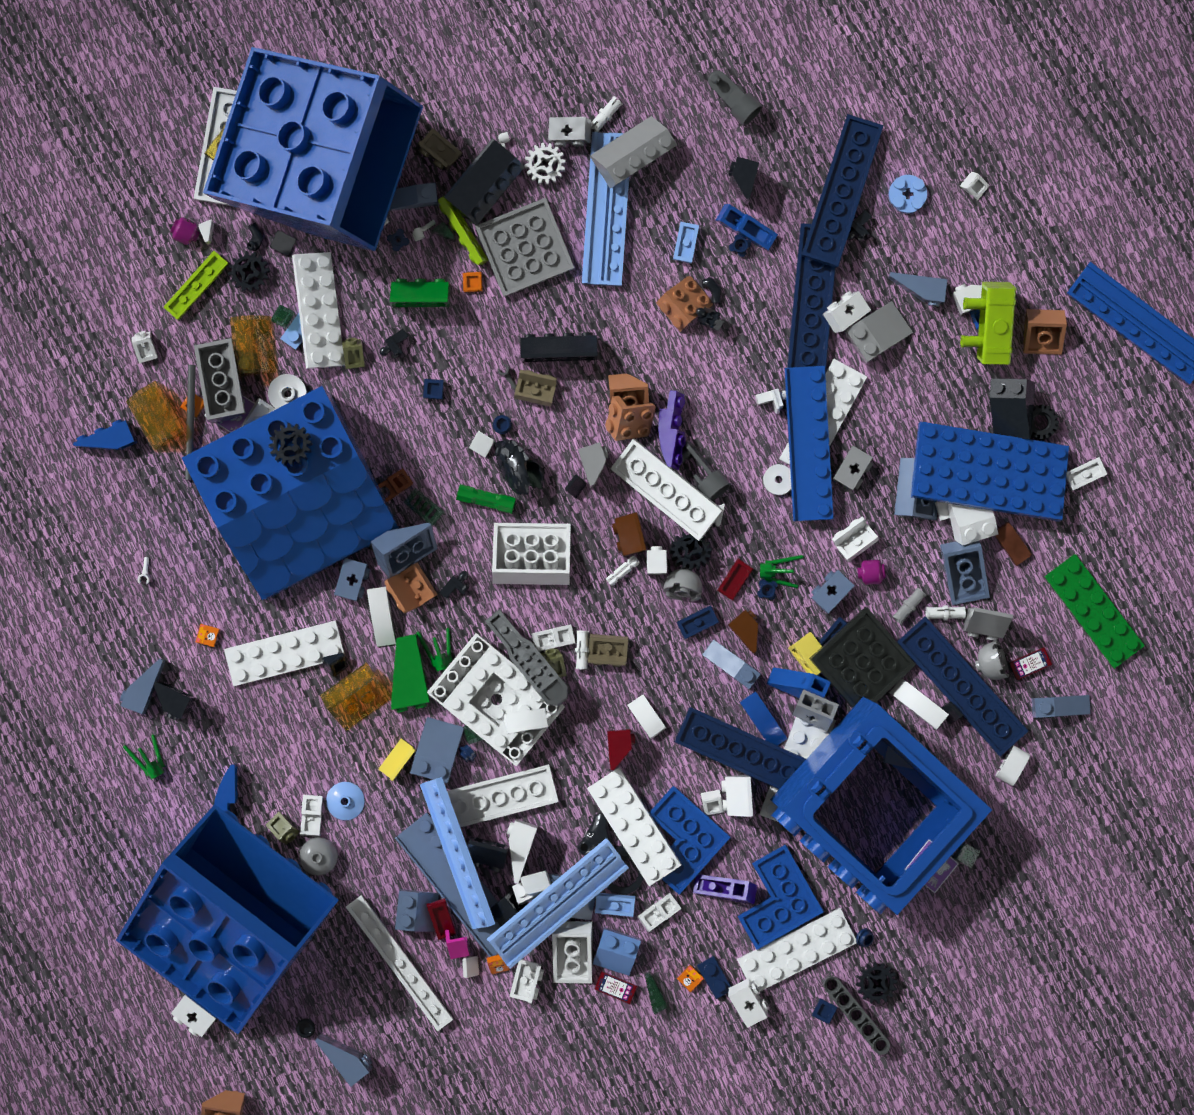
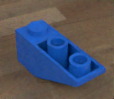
M120 419L113 422L109 428L101 427L94 430L95 434L90 436L85 434L76 438L77 441L73 443V446L122 450L136 444L137 441L129 422Z
M773 667L766 684L797 698H800L803 690L824 698L831 682L815 674Z

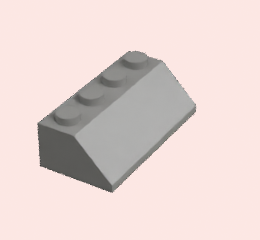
M650 116L590 155L609 188H612L677 146L668 129Z
M232 338L194 345L207 421L212 424L231 420L245 414Z

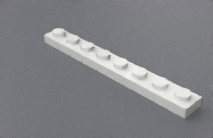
M361 895L347 905V910L435 1029L439 1031L451 1022L453 1018L365 898Z

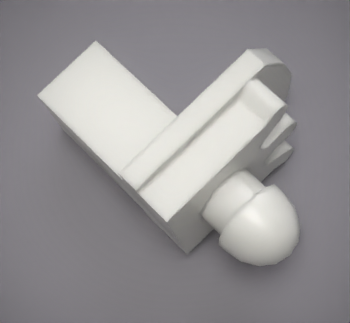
M774 389L755 396L757 405L772 402L775 413L779 414L780 409L783 408L782 400H786V391L779 393V389Z

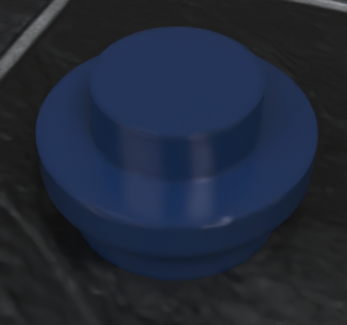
M499 415L494 419L493 429L498 434H506L511 430L512 422L509 417Z
M468 745L459 748L461 752L459 756L466 763L468 761L473 763L474 758L477 756L476 753Z
M864 928L857 933L856 943L859 946L868 947L872 944L874 935L870 929Z

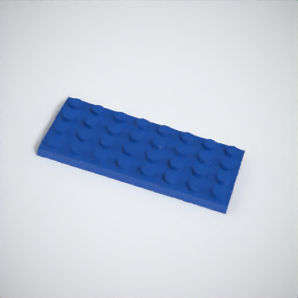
M920 421L918 423L911 497L1060 522L1063 518L1069 446Z

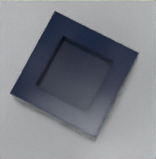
M424 379L423 398L443 400L444 380Z
M819 998L811 1015L829 1024L838 1007Z

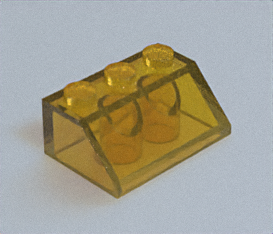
M246 315L230 317L238 376L277 373L271 316Z
M156 380L138 390L126 401L154 451L186 433L185 426L160 383Z
M367 662L320 695L328 711L345 731L392 698Z

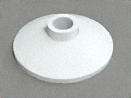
M283 374L276 377L268 389L269 401L276 409L306 394V387L302 380L291 374ZM287 390L292 393L290 397H285Z

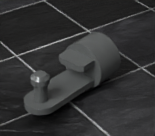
M713 71L709 75V86L732 108L730 114L742 126L749 124L760 113L763 105L750 92L745 94L725 73Z
M687 440L685 442L686 449L682 452V463L691 454L709 474L706 478L699 473L694 475V478L699 483L697 488L711 501H714L729 489L731 483L720 470L715 471L699 450Z

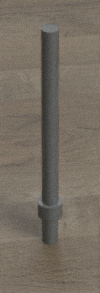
M188 365L186 455L194 452L196 365ZM185 466V479L192 480Z

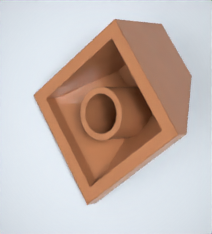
M629 374L608 375L610 403L612 396H620L627 406L649 404L647 383Z
M225 1090L202 1103L201 1115H243L245 1093Z

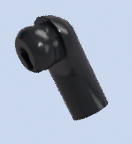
M255 222L248 226L252 234L250 242H247V248L250 251H257L263 241V235Z
M708 277L703 279L702 287L712 292L711 303L721 304V286L714 278Z

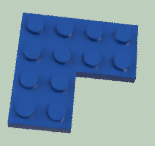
M672 786L649 814L654 821L676 839L670 847L682 866L663 877L662 880L680 895L731 837L675 786Z
M786 844L752 863L771 897L739 914L738 918L756 950L824 911Z

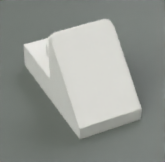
M543 871L521 877V882L512 886L517 903L523 905L535 899L551 885L548 872Z

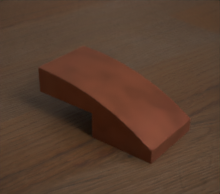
M404 468L380 483L378 487L379 489L382 487L389 489L390 495L385 498L386 502H388L414 483Z
M1006 522L997 529L998 535H995V538L1006 551L1014 565L1018 566L1032 555L1009 522Z

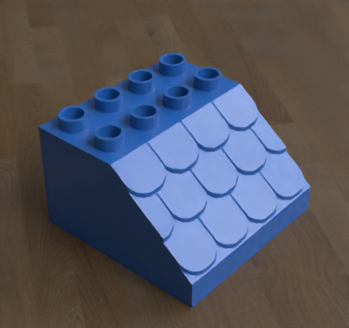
M251 47L203 193L217 201L310 235L376 251L423 105L379 75Z
M323 386L182 457L215 525L262 600H266L344 560V558L364 550L372 545V540L386 531L400 529L332 395ZM288 423L293 428L295 424H298L300 429L304 427L307 430L306 433H309L311 436L309 440L313 443L312 446H308L312 451L311 453H306L308 459L302 458L301 465L294 462V467H291L289 462L286 466H283L282 460L277 462L275 460L276 456L273 457L270 453L273 449L269 448V444L273 443L270 437L276 436L274 430L279 432L281 431L280 425L287 428ZM279 441L278 449L281 447V441Z
M214 804L161 864L116 941L228 1028L239 1034L315 935L339 900L332 895L331 889L326 884L315 882L303 873L296 861L291 858H284L273 850L265 837L251 833L240 824L235 814L227 810H221Z

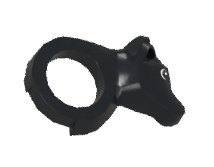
M602 812L595 814L591 826L577 845L578 852L585 856L604 839H607L621 857L631 859L624 846H615L609 829V822ZM638 870L637 879L631 885L620 887L612 882L606 888L616 894L627 895L640 888L644 878Z

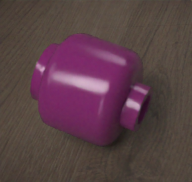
M181 217L179 220L176 219L170 230L172 238L184 245H189L192 241L196 242L200 234L197 231V223L185 217Z
M865 560L861 563V567L857 568L858 579H862L865 585L881 584L883 579H886L885 564H881L880 560Z

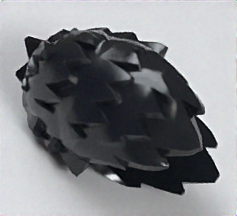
M506 438L495 443L496 451L494 456H496L502 477L516 494L528 495V486H531L533 489L536 487L540 490L543 489L545 478L541 466L521 443Z

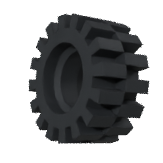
M1034 406L1031 438L1045 440L1053 436L1055 431H1057L1059 424L1058 414L1056 415L1055 410L1051 409L1050 406ZM1038 415H1043L1048 420V425L1044 430H1039L1034 426V419Z

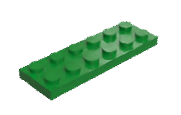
M1073 554L1044 576L1113 669L1145 646L1076 554Z

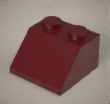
M630 729L607 731L610 770H614L630 752L632 745H635L634 732L631 733Z

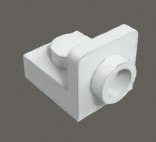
M141 331L132 337V345L139 364L158 358L150 332L145 333V331Z

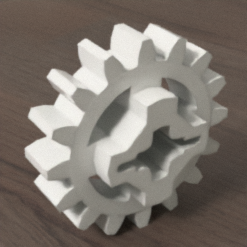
M541 143V148L535 145V151L529 150L530 157H525V161L529 163L524 166L526 169H530L527 171V175H533L532 181L538 179L539 185H541L542 181L549 185V180L556 183L555 177L561 178L560 171H565V167L561 166L566 163L564 159H561L564 156L563 152L557 153L559 148L555 147L552 149L551 143H549L548 147ZM543 152H549L552 155H545ZM537 156V163L532 166L533 159ZM543 160H545V162H549L547 168L545 166H541ZM558 162V167L554 172L552 169L553 165ZM538 173H546L547 176H541Z

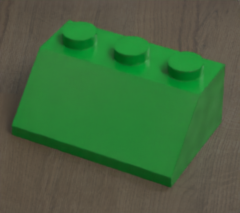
M396 279V282H391L390 303L392 307H450V284L446 282V279H434V282H426V279H415V282H407V279Z

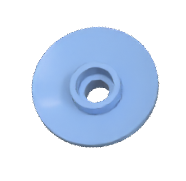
M341 782L334 785L329 790L326 798L329 812L340 820H351L357 817L362 812L365 803L362 790L351 782ZM342 798L348 799L347 805L341 803Z

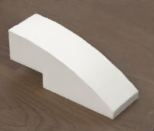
M386 587L367 589L377 647L396 644Z
M902 678L889 692L936 730L949 715Z

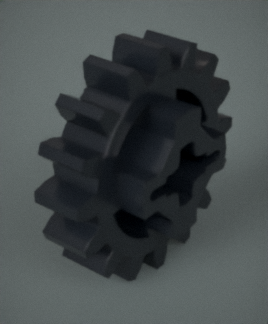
M248 251L245 252V256L239 253L238 260L232 259L234 265L228 266L232 269L231 272H228V275L233 276L230 282L236 283V289L242 287L241 291L245 293L246 289L253 293L254 288L260 291V285L266 286L263 282L264 279L269 280L266 273H269L270 269L265 268L268 262H262L263 256L261 255L257 258L256 252H253L252 256H250ZM248 260L247 263H245L244 265H240L242 262ZM256 262L259 263L261 272L256 269ZM251 268L253 274H249L247 276L245 270L249 271V269ZM237 273L242 275V283L239 281ZM259 279L257 282L251 284V281Z
M290 423L287 424V428L280 425L281 431L274 430L276 436L270 437V440L273 442L269 444V448L273 449L270 452L273 457L276 456L275 460L277 462L282 460L283 466H286L288 462L291 467H294V462L301 465L302 458L308 459L306 453L312 452L308 448V446L313 445L312 441L309 440L311 438L310 434L306 433L307 430L304 427L300 429L298 424H295L294 428ZM279 441H281V447L278 449Z
M682 532L681 538L676 536L675 541L671 543V560L676 561V567L682 565V569L689 568L692 571L693 568H696L699 571L700 565L706 567L707 562H710V555L712 553L711 543L705 542V536L698 541L690 533L686 535Z
M873 961V966L871 967L866 963L867 969L860 968L862 974L856 975V978L860 980V982L855 983L856 986H860L857 992L859 994L864 993L862 996L864 1000L869 997V1003L876 1000L877 1004H880V999L887 1002V996L893 997L891 991H897L893 984L898 983V980L892 978L896 975L895 972L889 973L891 967L887 966L884 968L883 962L877 966V963ZM873 970H881L878 974L870 973ZM887 976L889 978L888 987L885 986V979L887 978ZM870 977H872L875 980H878L880 978L879 982L883 988H881L880 986L878 987L877 985L873 987L874 983L872 982ZM865 978L868 980V986L866 987V989L864 988ZM881 991L883 993L881 995H872L874 994V992Z

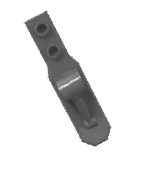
M500 609L485 621L486 624L507 648L511 661L546 704L560 706L568 699L569 687L533 643L520 635Z

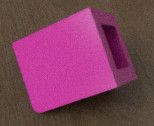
M445 930L450 959L470 956L467 937L451 940L449 930Z

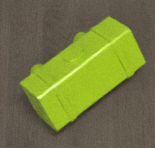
M982 282L981 298L964 297L963 309H980L978 336L961 335L960 345L962 348L977 347V358L982 364L1009 365L1011 363L1016 287L1010 282Z

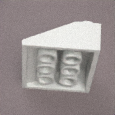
M494 523L493 584L570 585L571 524Z

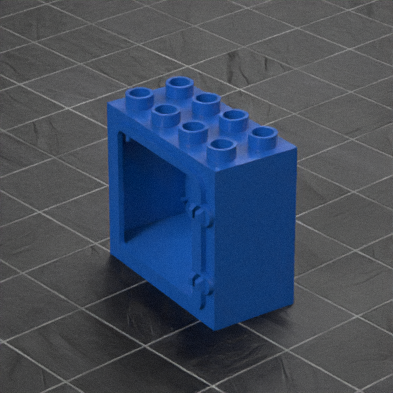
M865 697L860 699L770 799L778 807L771 816L794 837L801 829L804 830L806 834L801 838L800 842L823 863L831 855L834 860L827 867L851 889L860 882L862 886L856 893L880 915L887 907L898 915L992 811L985 802L880 705ZM865 740L866 743L859 750L857 747H859ZM889 746L913 769L897 765L892 766L933 802L936 807L875 873L813 815L873 748L885 758ZM823 785L825 786V788L819 795L815 794L820 791ZM928 840H931L932 843L914 861V863L907 870H905V868L916 856V854L921 850L925 843Z

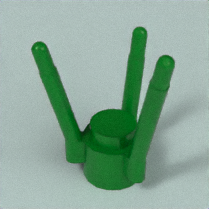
M799 555L772 561L765 560V563H760V578H765L768 582L775 581L777 584L798 588L797 584L772 578L775 577V573H794L793 569H776L774 564L803 559L804 556Z
M446 628L447 656L445 653L441 654L437 638L434 637L433 642L437 655L433 657L421 633L417 631L416 634L431 661L432 667H435L436 671L447 669L450 662L453 661L451 656L450 628Z
M154 734L151 735L158 763L156 760L150 762L142 748H138L147 764L144 766L126 745L123 746L125 751L151 780L163 774L164 770L162 768L165 767Z

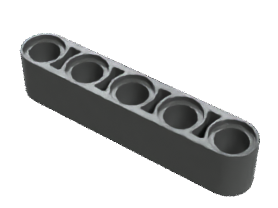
M835 975L825 976L822 981L825 991L877 1054H886L890 1049L888 1039ZM830 979H834L837 982L836 987L833 989L827 988L826 985ZM844 994L848 995V1002L840 1004L839 997ZM854 1010L861 1011V1016L858 1019L851 1018V1013ZM872 1025V1033L865 1034L863 1032L864 1027ZM884 1040L885 1047L877 1049V1041Z

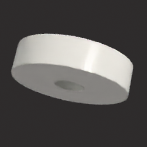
M781 464L769 467L763 476V484L766 490L773 495L787 493L791 489L790 469ZM780 476L782 482L776 483L775 477Z

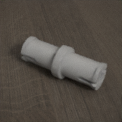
M916 588L914 593L902 602L903 605L892 616L893 619L902 624L911 612L914 613L916 611V606L926 597V594L921 589Z

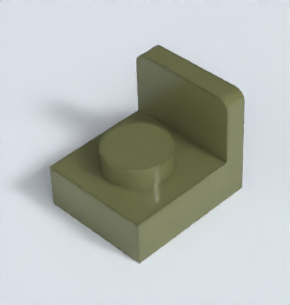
M348 338L346 341H342L345 368L365 367L361 339Z
M557 648L547 649L541 653L560 678L567 676L563 656Z
M278 812L266 824L273 835L286 845L292 842L300 832L281 812Z

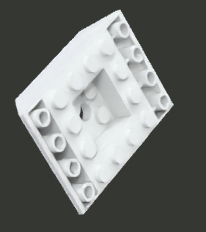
M475 633L427 692L515 766L519 764L547 728L507 734L504 715L545 708L549 727L565 708L563 704L560 706L547 705L515 664L477 633ZM500 694L502 697L501 704L494 705L491 702L492 695Z

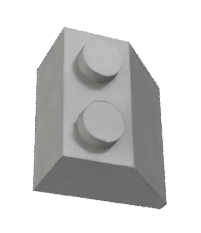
M600 442L578 449L590 489L595 487L608 458L605 445L601 446Z

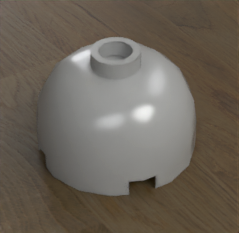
M680 568L668 575L664 583L663 592L666 591V596L674 600L683 601L681 597L691 598V602L697 601L701 598L702 582L700 577L695 572L690 571L689 568Z
M998 641L984 645L979 650L978 660L975 661L978 672L982 671L983 675L990 680H1001L1009 677V674L1005 673V670H1009L1003 649H998L997 645L1000 644Z
M316 837L304 843L300 850L299 859L301 866L306 872L311 875L321 876L334 869L338 859V852L330 840Z

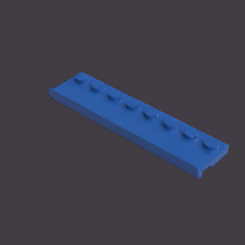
M1089 262L1066 295L1187 385H1190L1194 380V338L1092 262Z
M825 366L784 368L793 521L831 520L834 518Z

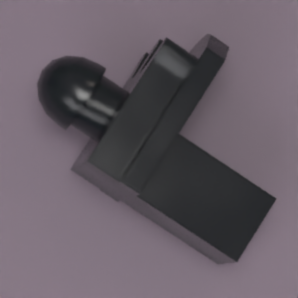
M866 210L852 222L847 240H852L854 237L859 242L863 239L866 241L870 239V233L863 227L872 217Z
M706 307L696 310L697 321L701 325L716 331L720 330L724 323L720 319L721 313Z
M401 329L384 341L385 347L379 350L381 356H386L390 352L394 359L397 357L402 359L404 357L403 352L398 347L399 344L408 338V334L404 329Z
M462 571L459 573V576L457 574L453 575L439 593L447 599L455 589H458L463 595L468 596L470 585L465 582L469 576L468 572Z

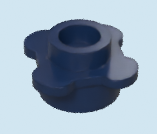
M397 229L396 233L387 236V241L392 244V249L396 252L400 248L409 245V239L404 236L402 229Z
M738 234L735 235L734 242L729 245V250L731 252L735 251L740 257H744L746 250L751 247V241Z
M761 579L759 581L760 588L757 591L758 597L773 600L776 597L775 589L778 587L777 582H768L765 579Z

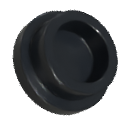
M308 1018L301 1019L296 1025V1032L302 1038H309L315 1032V1024Z

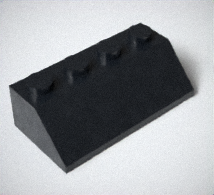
M492 138L444 198L464 218L477 226L525 167L513 154Z
M584 332L582 336H574V333H563V336L557 337L553 333L543 334V337H536V334H525L523 338H520L521 363L598 360L597 335H593V332Z

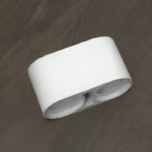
M1014 745L1009 749L1010 753L1006 755L999 767L1001 770H998L995 777L1011 786L1018 780L1030 757L1029 753Z

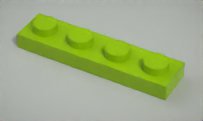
M444 196L438 199L440 210L449 218L451 228L457 231L460 236V243L470 253L469 258L477 265H483L488 262L486 254L463 216Z
M213 251L163 308L179 321L229 263L217 252Z

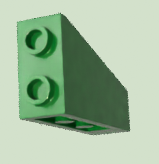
M417 634L396 638L391 710L396 709L397 713L408 711L409 706L415 705L416 709L427 707L426 703L430 702V697L427 693L428 687Z

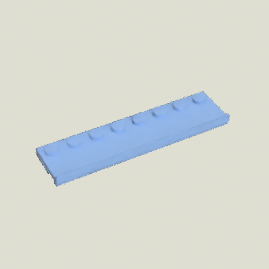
M592 132L591 155L623 133ZM591 157L582 284L622 287L629 177L609 188Z
M442 777L420 784L472 929L494 925L495 921Z
M604 839L488 937V942L511 969L629 867L621 859V856L610 841Z

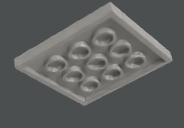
M546 198L475 226L503 297L574 269Z

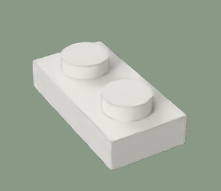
M1100 457L1068 471L1066 480L1071 491L1107 475V472Z

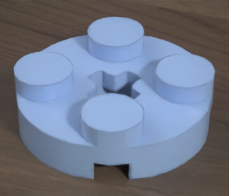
M903 175L896 178L889 188V201L901 213L910 214L916 212L927 199V189L923 180L913 175ZM909 189L914 196L906 199V196L902 193Z

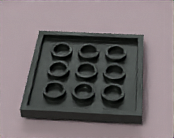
M867 607L863 608L809 658L851 708L862 697L877 702L916 665Z

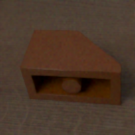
M744 610L728 626L754 654L757 651L758 623L756 620L758 618L751 610L749 612Z

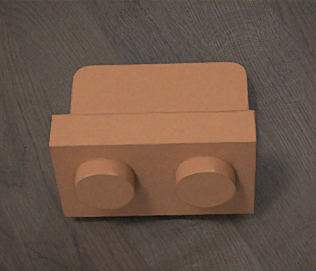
M691 276L686 277L665 292L656 302L661 311L666 314L680 332L698 317L696 314L698 308H710L713 305L711 299Z
M612 396L608 419L605 423L606 430L615 441L647 437L651 431L656 407L653 403L627 406L620 396Z
M418 562L400 574L385 580L387 591L392 594L397 607L405 614L422 606L438 595Z

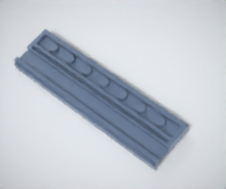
M425 813L395 837V839L443 899L445 898L448 906L489 957L495 956L497 952L488 942L487 938L501 926L498 922H495L494 925L489 927L472 929L433 820L428 813ZM479 878L489 908H491L498 901Z

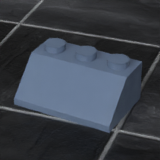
M900 458L894 515L936 520L937 508L935 502L937 501L911 497L915 458Z

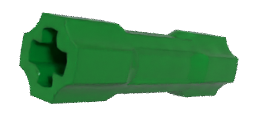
M460 484L456 500L512 514L516 498Z

